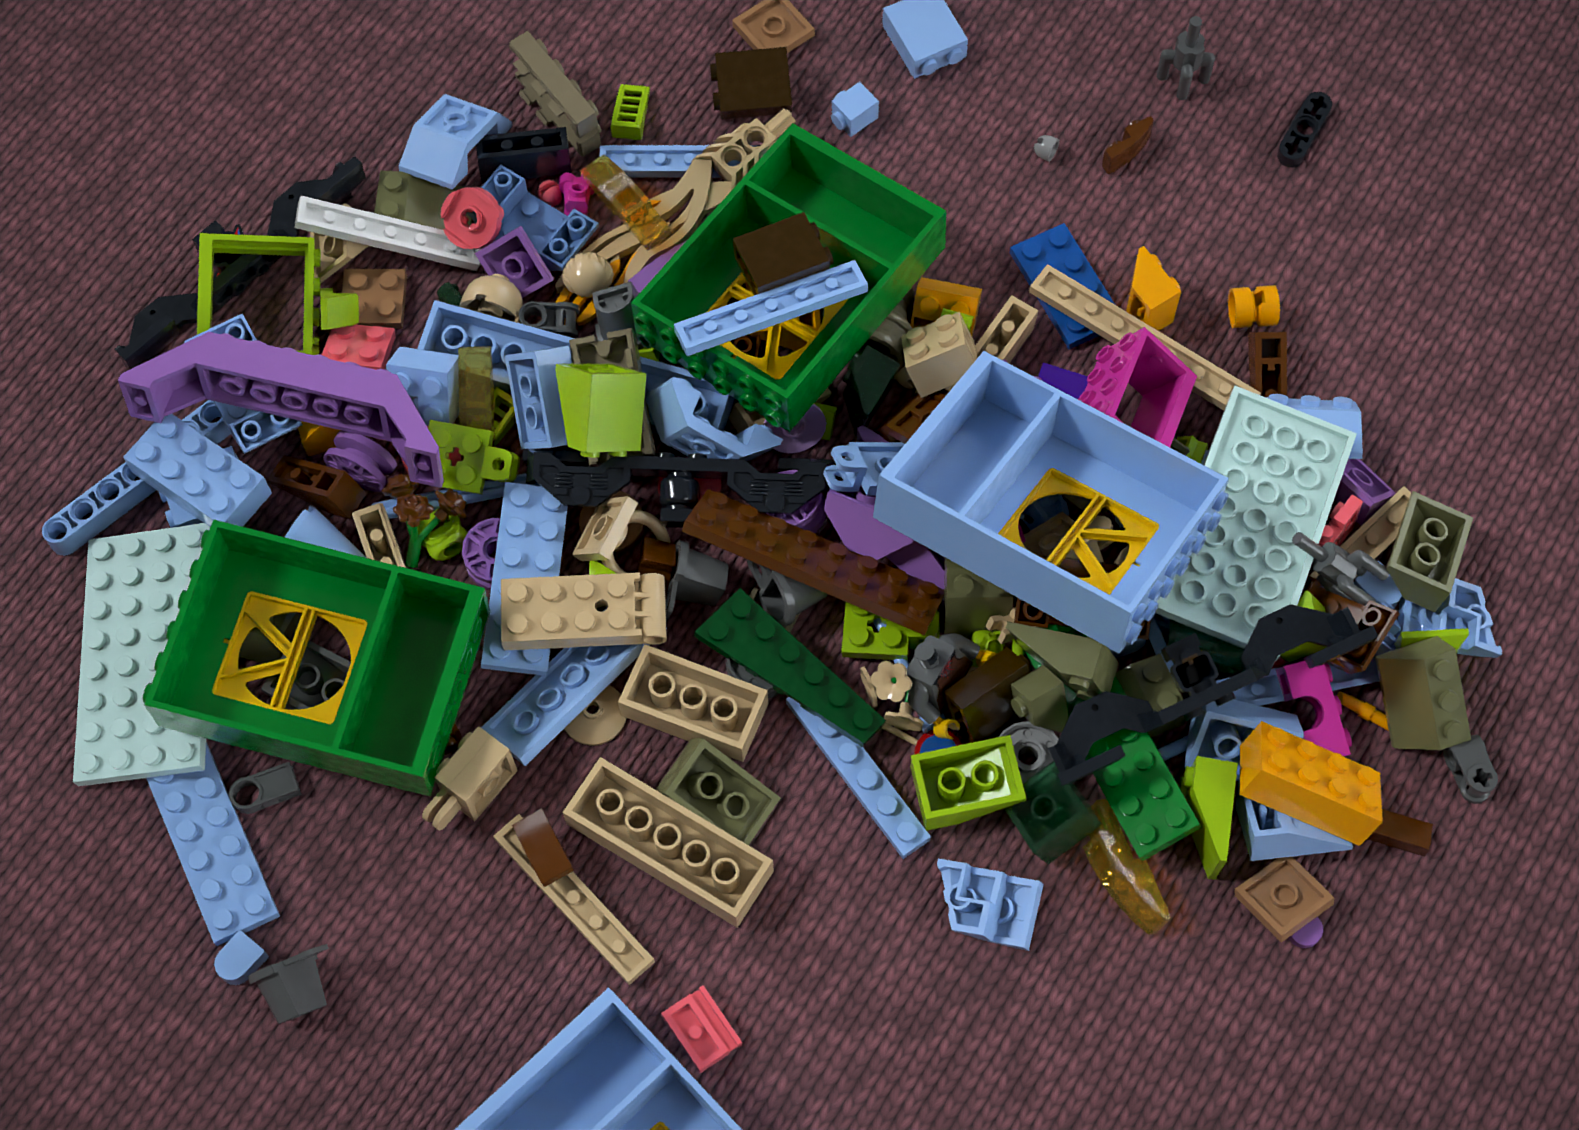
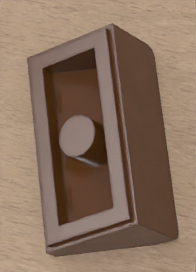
M1382 809L1383 822L1367 840L1425 857L1430 850L1433 824Z

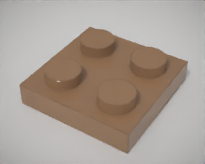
M763 0L732 20L733 28L753 50L787 47V53L815 36V28L789 0Z
M344 269L342 293H356L359 296V322L356 325L403 329L407 285L406 269Z
M1293 857L1277 858L1235 888V897L1281 943L1334 905V897Z

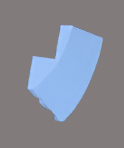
M1455 578L1450 595L1436 612L1412 603L1401 596L1397 621L1401 630L1396 633V639L1401 632L1468 628L1469 636L1457 654L1498 658L1502 655L1501 646H1496L1490 629L1493 622L1489 612L1486 610V601L1481 587Z
M938 858L937 865L941 871L945 888L943 893L945 902L949 907L948 916L951 930L984 941L1029 951L1044 884L1038 880L1008 876L1001 871L971 867L967 863Z

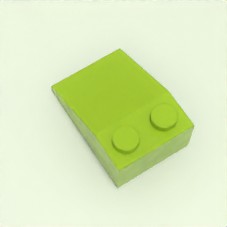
M1010 735L911 755L910 768L926 831L957 825L1026 801Z
M1197 756L1191 767L1186 766L1184 777L1181 776L1179 787L1202 828L1191 835L1207 878L1215 880L1226 864L1228 857L1238 763Z

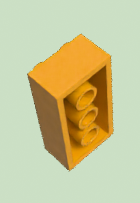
M1263 721L1256 726L1240 745L1241 796L1358 846L1383 822L1380 772L1373 770L1371 767L1359 764L1341 754L1329 751L1311 741L1304 740Z

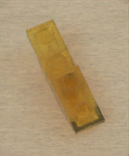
M603 154L579 171L580 175L609 210L621 219L646 251L672 234L670 227L652 207L648 197L610 158Z
M1107 799L1096 800L1081 815L1091 839L1083 847V850L1099 880L1118 906L1148 935L1155 934L1171 920V917L1155 882L1154 875L1146 860L1141 861L1140 858H1133L1130 846L1126 842L1118 819Z

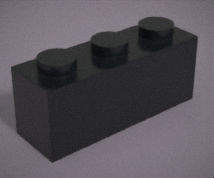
M566 127L485 135L476 144L482 184L489 179L500 164L524 179L572 173Z

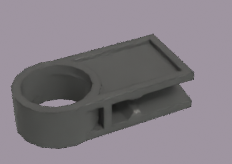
M290 761L248 777L240 778L233 783L229 791V799L234 807L245 814L255 813L261 809L302 795ZM252 785L259 788V795L254 803L242 806L236 802L237 793L243 787Z

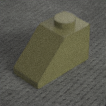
M1043 665L1011 683L1013 695L1011 705L1018 716H1024L1034 726L1062 733L1069 716L1064 683Z

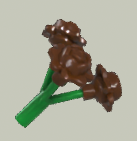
M398 474L388 478L387 487L382 489V493L384 496L397 499V505L393 507V513L398 515L400 522H406L410 537L405 566L417 568L422 541L440 521L444 522L449 516H458L465 519L467 515L463 509L467 503L457 491L448 489L445 493H441L439 490H436L435 494L439 499L438 504L440 507L434 513V519L418 535L420 521L430 519V513L433 512L434 507L428 503L427 497L412 494L419 488V483L410 481L408 474Z

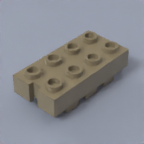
M529 31L510 41V50L519 58V60L513 63L518 69L515 76L525 88L520 90L519 95L528 106L536 102L541 107L540 110L536 111V115L542 123L547 126L553 122L557 128L566 127L568 143L582 157L600 147L599 133L602 130L597 122L599 112L595 104L590 99L586 101L574 79L569 80L564 75L565 72L562 65L557 59L552 60L549 57L544 43L540 39L535 40Z
M632 328L607 332L608 340L599 341L594 335L569 340L573 364L610 363L642 372L636 333ZM646 392L640 451H627L628 456L656 455L646 402ZM600 452V457H588L589 465L591 467H599L613 456L608 455L607 452Z

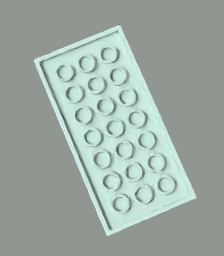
M1234 386L1204 466L1229 478L1225 489L1229 496L1221 511L1218 512L1222 515L1221 520L1213 533L1210 531L1206 532L1204 535L1206 540L1199 553H1191L1189 556L1191 560L1182 576L1176 574L1173 578L1175 583L1169 595L1165 599L1162 597L1158 599V608L1155 613L1244 649L1258 619L1289 604L1297 606L1314 558L1293 544L1292 538L1296 533L1301 532L1319 544L1357 433Z
M206 523L88 540L73 783L78 786L205 770L206 738L158 726L144 706L143 693L146 685L152 683L156 673L154 666L159 652H164L166 647L168 626L171 621L176 620L178 615L180 594L183 590H187L191 580L189 577L190 568L195 559L198 560L201 554L203 533L206 529L210 530V526Z

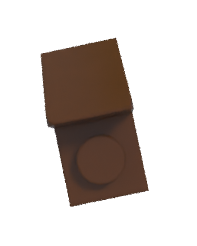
M644 537L636 573L640 572V575L647 573L664 575L666 601L670 575L676 566V544Z

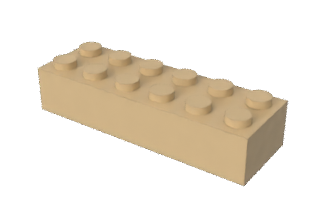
M601 757L563 811L568 826L737 928L774 872L773 860Z

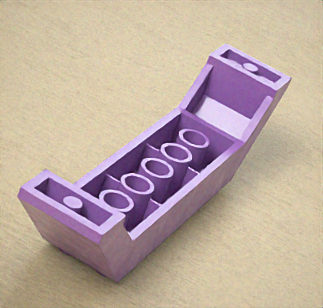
M207 332L122 373L118 379L131 417L162 423L165 416L208 399L390 441L407 465L410 481L442 488L444 483L437 443L397 374H393L385 369L375 370L362 367L354 362L344 363L331 360L323 355H309L288 347L270 346L258 340H243L227 333Z

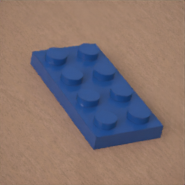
M1065 223L1010 247V255L1029 286H1031L1048 264L1115 304ZM1037 298L1068 349L1100 336Z

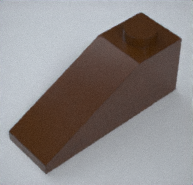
M1248 332L1251 387L1261 392L1260 396L1269 397L1270 394H1283L1287 396V332Z
M283 455L267 479L270 484L328 513L348 519L359 508L360 503L367 494L346 471Z

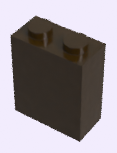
M787 47L715 53V63H710L711 82L717 81L718 92H713L712 94L714 111L720 110L721 120L777 115L783 109L792 113Z
M804 212L733 238L734 257L754 295L830 269V265L834 264L829 248L827 246L823 247L819 241L821 236L815 222L810 223Z
M1006 647L943 691L953 720H956L960 725L958 733L967 743L997 738L1006 728L1026 719L1024 716H1018L1011 705V699H1013L1011 683L1032 671L1029 661L1022 654L1017 656L1011 649Z

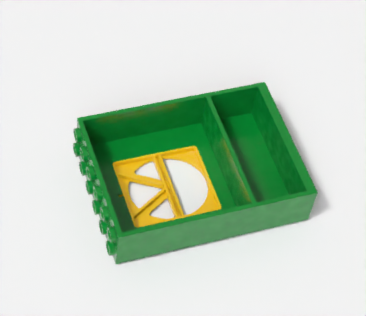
M792 123L631 302L637 339L643 346L654 348L662 353L669 362L673 364L678 363L685 367L696 379L701 380L703 378L711 383L722 395L732 396L746 410L756 411L761 414L772 426L782 427L790 432L944 250L946 242V210ZM802 212L805 213L810 223L815 222L821 236V240H819L821 245L829 248L834 261L830 268L855 260L868 283V292L824 307L823 320L817 332L795 318L770 326L768 328L765 356L763 358L754 357L740 351L730 341L686 356L674 330L675 323L726 306L731 297L740 301L754 296L753 293L741 287L747 281L734 257L733 238ZM781 327L807 341V344L801 349L786 356H778Z
M213 519L210 530L206 529L201 539L202 551L199 559H195L191 565L189 586L187 590H183L178 600L179 612L176 620L171 621L166 633L168 641L164 652H159L154 666L156 671L152 683L146 685L143 693L144 706L157 725L431 797L436 781L434 778L437 775L436 770L443 760L491 612L485 588ZM284 613H302L292 643L269 621V618ZM318 616L334 625L345 637L351 653V664L343 686L327 701L306 709H285ZM255 627L286 656L284 659L244 669H239L238 667L241 646L247 635ZM280 674L270 704L259 700L246 687V683L249 681Z

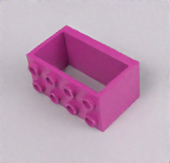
M1143 327L1133 334L1131 332L1127 333L1116 344L1112 346L1106 345L1098 352L1094 370L1088 375V384L1078 400L1122 422L1115 414L1129 383L1143 396L1131 428L1170 447L1197 375L1149 330Z

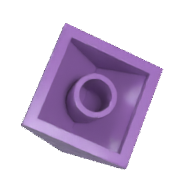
M522 226L515 228L475 253L488 275L502 274L506 276L521 292L522 298L554 280Z
M1348 458L1334 501L1337 504L1340 501L1345 504L1352 494L1362 500L1363 504L1356 520L1362 526L1396 493L1360 459Z

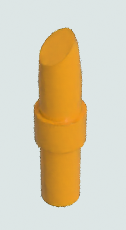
M1341 691L1338 692L1337 696L1343 706L1357 713L1362 719L1371 721L1389 731L1386 714L1378 711L1375 706L1368 702L1364 703L1354 696Z

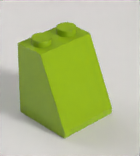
M610 363L556 364L555 372L568 447L581 451V456L592 458L600 457V452H607L611 456L624 457L627 456V451H640L646 373Z

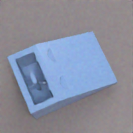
M1239 782L1235 807L1251 861L1353 849L1352 843L1241 796Z

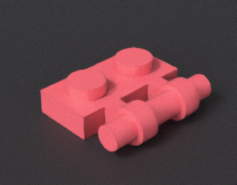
M1353 494L1345 504L1340 501L1332 510L1329 516L1331 520L1328 525H1325L1318 545L1322 547L1326 542H1332L1340 546L1353 530L1363 501Z

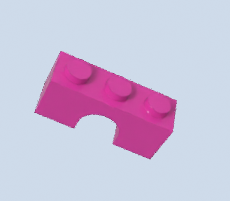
M1302 661L1276 669L1284 701L1303 699L1309 702L1315 710V722L1310 729L1303 731L1304 736L1302 739L1311 741L1342 756L1350 755L1349 747L1352 746L1351 736L1347 728L1342 726L1340 719L1342 706L1338 696L1333 695L1330 684L1333 681V676L1328 663L1309 669L1306 662Z

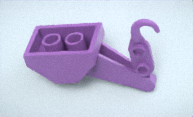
M862 485L858 492H840L832 489L827 492L824 510L848 550L863 556H871L876 560L886 556L907 574L923 581L932 582L937 587L944 589L945 557L873 518L876 496H866Z

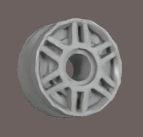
M1029 721L1014 723L1003 730L999 737L1011 736L1026 797L1042 795L1051 789L1057 781L1055 775L1059 774L1047 749L1056 745L1058 737L1052 730L1034 726ZM1026 753L1031 754L1035 757L1036 762L1032 765H1025L1021 763L1019 756Z

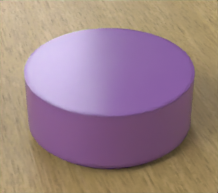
M1316 917L1291 935L1289 940L1300 948H1310L1316 945L1323 934L1322 922Z

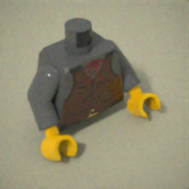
M957 633L944 634L939 639L931 635L927 636L924 642L916 647L915 656L907 667V676L912 681L911 689L908 690V703L910 707L928 724H934L933 731L936 737L951 740L953 738L948 734L947 729L960 730V725L956 720L942 719L940 717L948 705L943 691L966 676L973 665V659H976V664L979 667L998 654L986 649L980 650L979 645Z

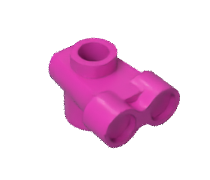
M572 173L562 174L560 176L559 189L564 193V214L568 216L573 209H576L587 216L590 195L594 194L596 190V179L590 174H585L581 177H576Z

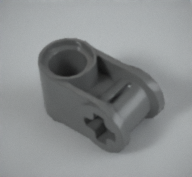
M527 302L520 308L519 320L520 324L576 339L578 338V331L575 330L576 315L579 314L580 307L571 302ZM533 315L542 318L537 324L532 325L526 322L528 317Z
M1476 734L1472 735L1469 741L1443 749L1445 762L1454 776L1460 794L1465 800L1474 804L1486 801L1498 782V776L1489 759L1486 746L1482 738Z

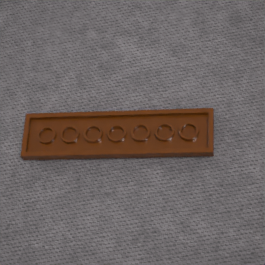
M707 489L684 521L682 528L684 533L922 635H925L944 600V589L937 587L932 582L923 581L911 576L905 571L883 564L871 556H863L850 551L840 543L829 541L812 531L803 530L787 523L781 518L760 513L755 507L742 504L720 492Z

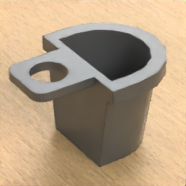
M631 281L592 293L598 320L595 330L599 341L608 340L607 332L632 328L636 333L631 302L637 297L639 292ZM637 339L638 350L643 349L645 346Z
M679 540L676 544V566L671 572L666 596V621H668L672 614L675 600L716 606L726 589L728 564L689 548L688 542Z
M747 560V564L761 589L757 595L764 610L783 627L794 623L796 615L827 597V593L773 570L770 571V569L760 565L761 575L757 564Z
M327 944L309 949L248 975L250 984H257L278 1024L298 1018L327 1005L315 961L318 959L317 954L329 949Z

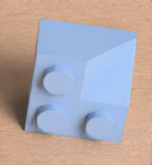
M399 347L387 362L386 369L393 374H397L426 425L429 426L430 420L453 424L462 411L460 355Z

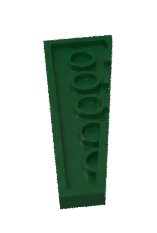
M741 588L695 631L694 636L727 659L731 658L745 667V671L754 677H760L772 685V688L780 694H786L798 702L800 707L812 715L820 717L824 723L861 747L885 725L886 720Z

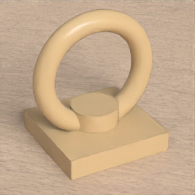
M629 496L609 498L596 507L572 555L581 561L601 560L604 566L615 573H627L618 566L613 555V551L621 545L627 535V524H644L652 530L657 540L671 542L666 528L662 526L658 518L648 512L635 510L638 502Z

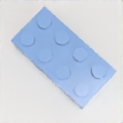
M173 414L165 416L162 423L154 422L123 456L134 475L210 527L213 519L243 527L272 494L264 476Z

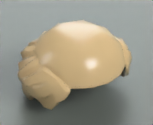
M581 252L567 262L563 269L562 280L571 293L591 298L593 297V292L610 287L614 273L610 263L594 252Z

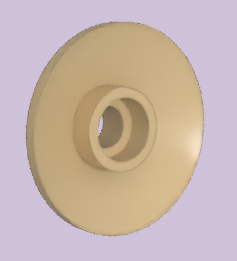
M608 685L564 728L566 733L578 743L589 746L602 745L613 740L622 731L627 719L621 716L618 705L621 694L615 688ZM595 705L599 710L595 714H589L587 712L589 706Z

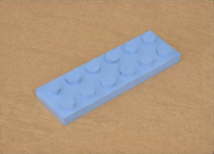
M505 482L489 600L491 612L486 624L481 660L482 669L547 676L550 648L504 650L501 643V579L559 576L568 506L561 504L542 486Z
M644 644L569 647L562 649L548 663L547 676L535 675L481 728L509 748L512 756L526 766L640 655Z
M207 742L204 771L146 778L214 944L219 946L229 941L239 930L246 933L280 917L234 805L229 799V793Z

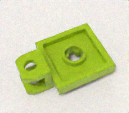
M435 420L429 421L428 429L439 447L444 479L443 488L483 495L485 479L503 483L514 482L517 479L520 457L505 449L492 447L493 431ZM459 448V454L464 455L463 461H457L456 466H452L449 454L453 453L454 449ZM504 461V468L500 470V464Z
M846 602L842 657L886 660L905 659L908 661V650H915L919 644L924 642L927 636L931 635L939 639L940 613L937 611L925 635H922ZM880 618L881 623L886 624V627H881L877 633L873 632V628L868 625L874 622V619Z

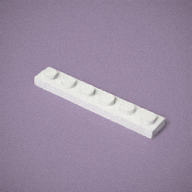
M300 196L295 221V228L473 271H477L480 265V261L475 253L482 248H460L447 238L444 230Z

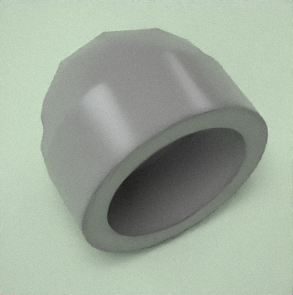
M1043 135L1037 139L1038 143L1034 144V151L1040 158L1050 162L1058 149L1059 139Z

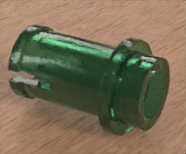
M446 282L437 290L438 301L459 307L462 294L459 292L458 285Z

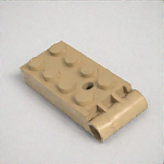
M639 572L501 579V643L504 650L633 644L656 645L667 641L665 577L662 574L647 573L640 575ZM601 606L607 607L603 612L597 611Z

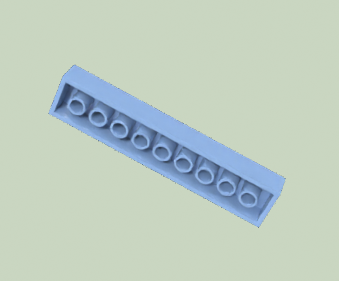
M434 300L417 349L460 355L461 380L492 389L498 387L504 392L511 394L505 355L569 346L571 354L569 340L574 338ZM640 357L642 372L646 373V396L672 377L685 379L692 384L694 389L701 392L692 415L704 417L711 423V426L720 431H725L735 398L730 395H722L711 383L703 378L701 380L696 379L687 369ZM649 410L652 433L658 435L656 426L654 424L653 418Z

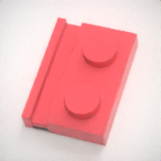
M704 985L661 1013L662 1018L700 1074L729 1055L731 1051L742 1046L741 1039Z

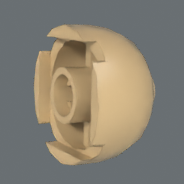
M493 274L474 279L466 288L459 307L520 323L519 311L523 306L521 292L506 276Z

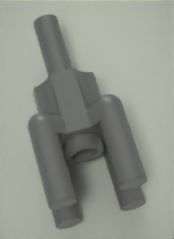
M1193 16L1190 19L1188 31L1179 34L1175 50L1165 49L1161 52L1156 77L1160 81H1165L1168 78L1171 64L1181 71L1176 94L1180 100L1188 98L1193 72L1198 70L1200 66L1199 82L1202 84L1209 83L1215 62V55L1213 53L1204 52L1205 38L1200 34L1202 19L1198 16Z
M1301 532L1293 536L1292 543L1314 558L1312 561L1313 570L1320 574L1316 579L1326 591L1349 600H1354L1366 606L1369 600L1376 602L1372 596L1357 587L1353 580L1356 575L1363 576L1366 571H1369L1380 580H1385L1389 576L1385 566L1362 550H1356L1350 554L1332 542H1326L1321 547Z

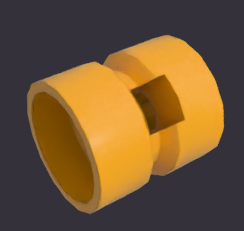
M1275 285L1257 286L1254 291H1251L1249 287L1230 288L1228 294V314L1231 327L1247 328L1251 327L1253 322H1256L1260 327L1277 325L1280 318V301L1277 287Z

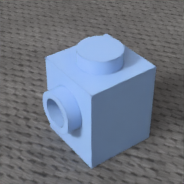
M858 82L847 91L839 92L832 100V122L839 130L843 129L852 137L878 119L879 101L861 82Z

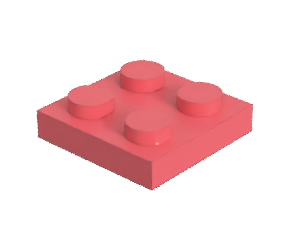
M352 325L331 329L322 355L331 360L344 363L354 362L366 368L375 370L385 369L396 338L395 328Z

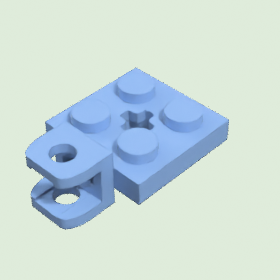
M849 442L848 445L833 447L831 456L836 465L827 466L823 473L829 488L840 492H858L862 485L866 496H876L879 474L905 444L902 442ZM835 476L841 477L844 481L835 479Z

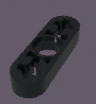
M1313 92L1306 97L1280 143L1277 158L1282 165L1292 168L1299 166L1304 161L1329 117L1332 100L1327 94ZM1319 104L1322 107L1319 108L1314 117L1311 115L1312 109ZM1301 124L1308 125L1312 128L1313 132L1308 135L1301 134L1297 130V126ZM1294 142L1299 144L1297 151L1293 155L1287 153L1293 147Z

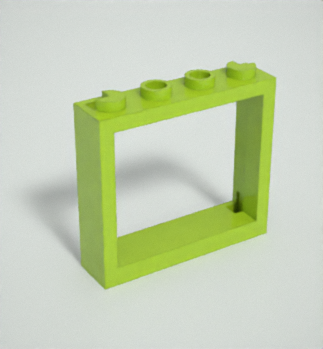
M200 233L197 335L212 328L214 253L305 256L303 351L298 352L319 355V337H313V326H319L320 308L314 307V296H320V278H314V267H321V249H315V238Z

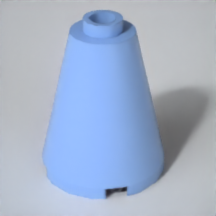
M311 505L308 510L302 511L285 536V538L367 558L327 518Z

